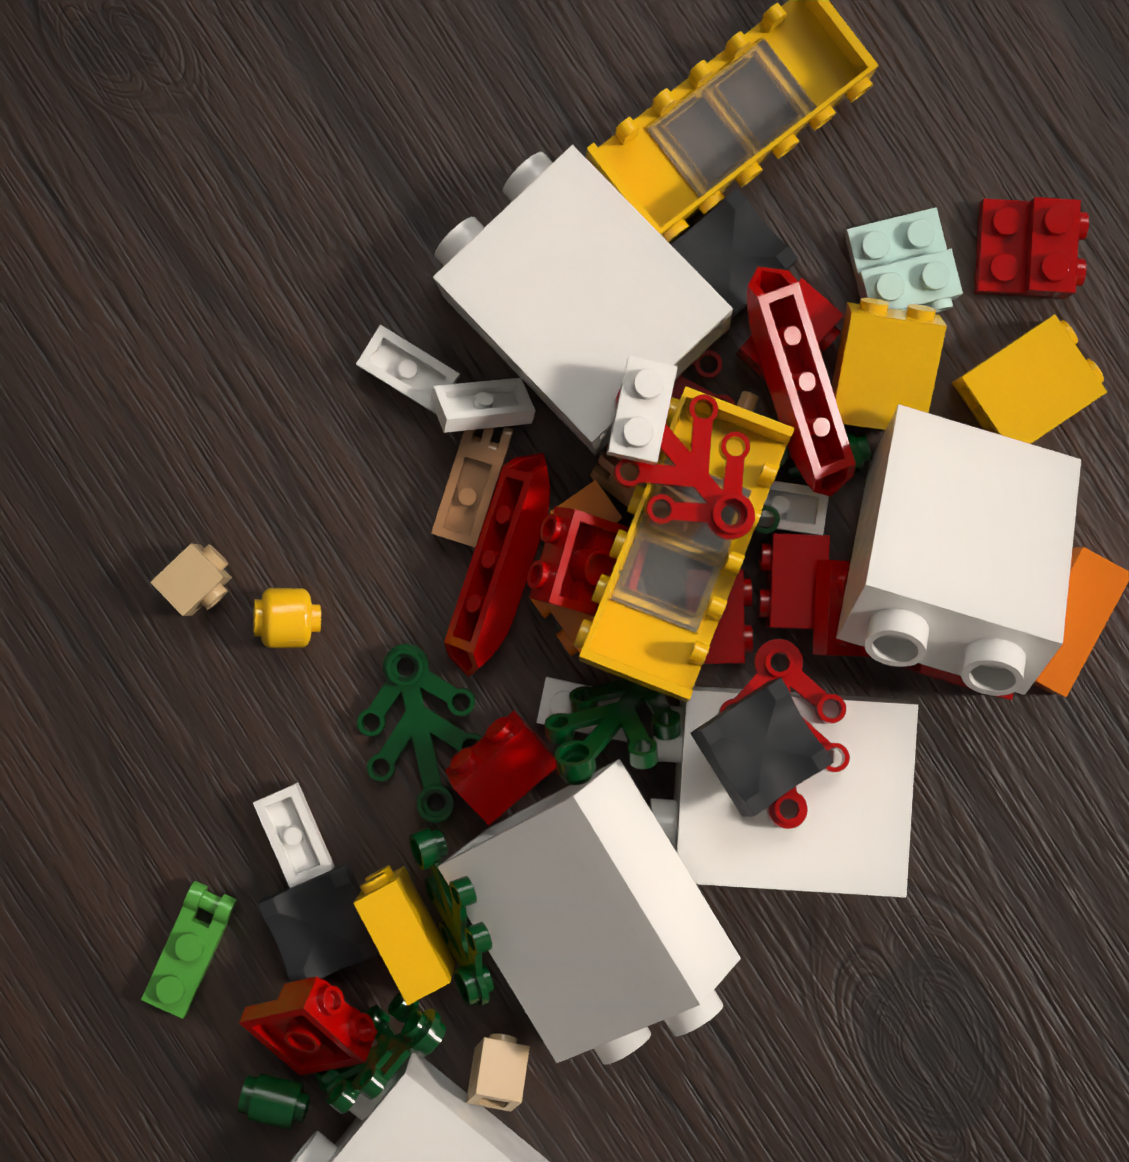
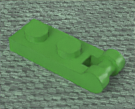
M197 881L193 882L186 895L180 914L141 998L142 1001L184 1019L191 1007L238 900L226 894L223 897H219L208 892V886ZM199 908L214 914L211 924L195 918Z

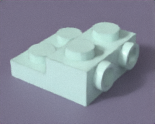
M937 207L850 228L844 232L860 299L875 298L884 300L889 303L888 308L906 311L909 304L924 305L936 309L937 313L953 308L952 300L957 299L963 294L952 248L947 249Z

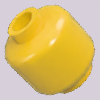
M268 588L264 591L261 599H254V637H261L263 644L267 648H304L311 639V632H320L321 606L320 604H312L311 596L306 589Z

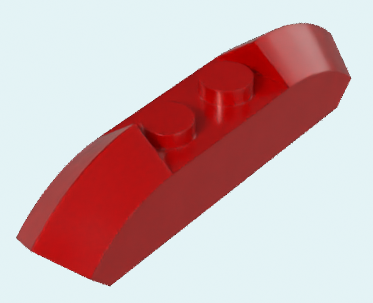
M758 266L747 285L748 318L758 357L779 422L794 428L787 446L799 472L813 493L831 497L853 477L856 463L799 282L789 270Z
M544 453L515 457L503 465L444 640L448 656L468 677L488 661L502 644L512 625L522 597L527 574L541 539V525L548 516L550 483Z

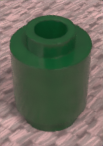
M260 1073L258 1077L248 1075L241 1091L238 1113L248 1115V1120L292 1130L295 1122H304L309 1107L310 1095L303 1093L304 1083Z

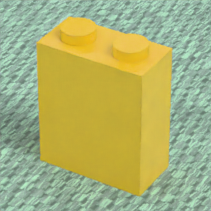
M861 298L860 304L847 302L831 386L843 424L886 430L898 404L929 413L947 327L941 316L935 315L936 309L917 304H909L907 311L888 308V302L875 298Z
M1056 315L1042 321L952 382L983 430L1029 444L1107 393L1102 385L1104 376L1101 370L1091 359L1086 360L1076 346L1078 343L1076 333L1066 321H1059Z
M390 865L366 877V882L360 885L362 891L353 904L408 1006L449 984L456 963L405 866L393 872Z

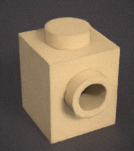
M191 543L150 583L182 616H192L202 606L208 610L218 603L228 592L224 585L232 577L224 570L228 562L213 546L208 544L203 548L200 544Z
M491 1034L489 1038L484 1037L474 1049L466 1103L509 1112L522 1103L530 1046L517 1044V1038L506 1034Z

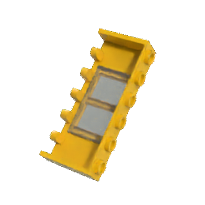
M789 0L782 6L776 3L764 13L759 24L745 35L742 31L735 34L727 42L725 50L707 63L705 60H702L690 70L688 78L671 92L668 88L661 91L653 99L652 106L634 120L628 117L616 127L615 135L599 147L595 143L587 147L586 159L668 243H671L689 228V225L686 223L688 219L699 211L704 216L711 212L725 198L723 192L737 182L740 187H743L758 176L763 170L759 165L772 154L777 159L781 158L800 142L796 135L809 125L816 131L836 114L833 108L845 98L852 103L873 86L870 78L879 65L829 0Z
M685 387L680 400L671 397L666 425L669 426L690 452L692 422L688 418L687 408L693 398L704 393ZM715 397L713 398L718 404V414L712 423L709 475L722 489L725 460L719 454V443L730 432L743 433L750 442V451L744 459L742 494L754 506L755 521L751 530L739 539L724 540L714 535L707 523L671 520L669 523L661 526L652 524L646 517L645 507L649 500L656 495H668L674 502H706L691 487L647 484L646 488L637 485L627 512L635 515L629 531L626 532L619 529L609 554L610 557L617 559L611 577L604 574L601 575L591 600L599 604L593 622L586 619L583 620L574 643L575 647L582 649L579 661L686 703L692 696V689L708 654L709 645L718 622L725 610L728 596L743 563L752 534L760 519L768 492L777 475L785 448L794 431V428ZM704 402L695 404L694 411L698 417L703 419L710 417L711 409L708 404ZM730 439L727 441L726 449L729 454L733 456L742 454L743 447L738 440ZM660 450L656 464L673 465ZM657 501L652 506V512L657 518L663 519L668 517L669 507L666 503ZM726 507L721 512V518L726 524L733 525L737 522L738 515L733 508Z

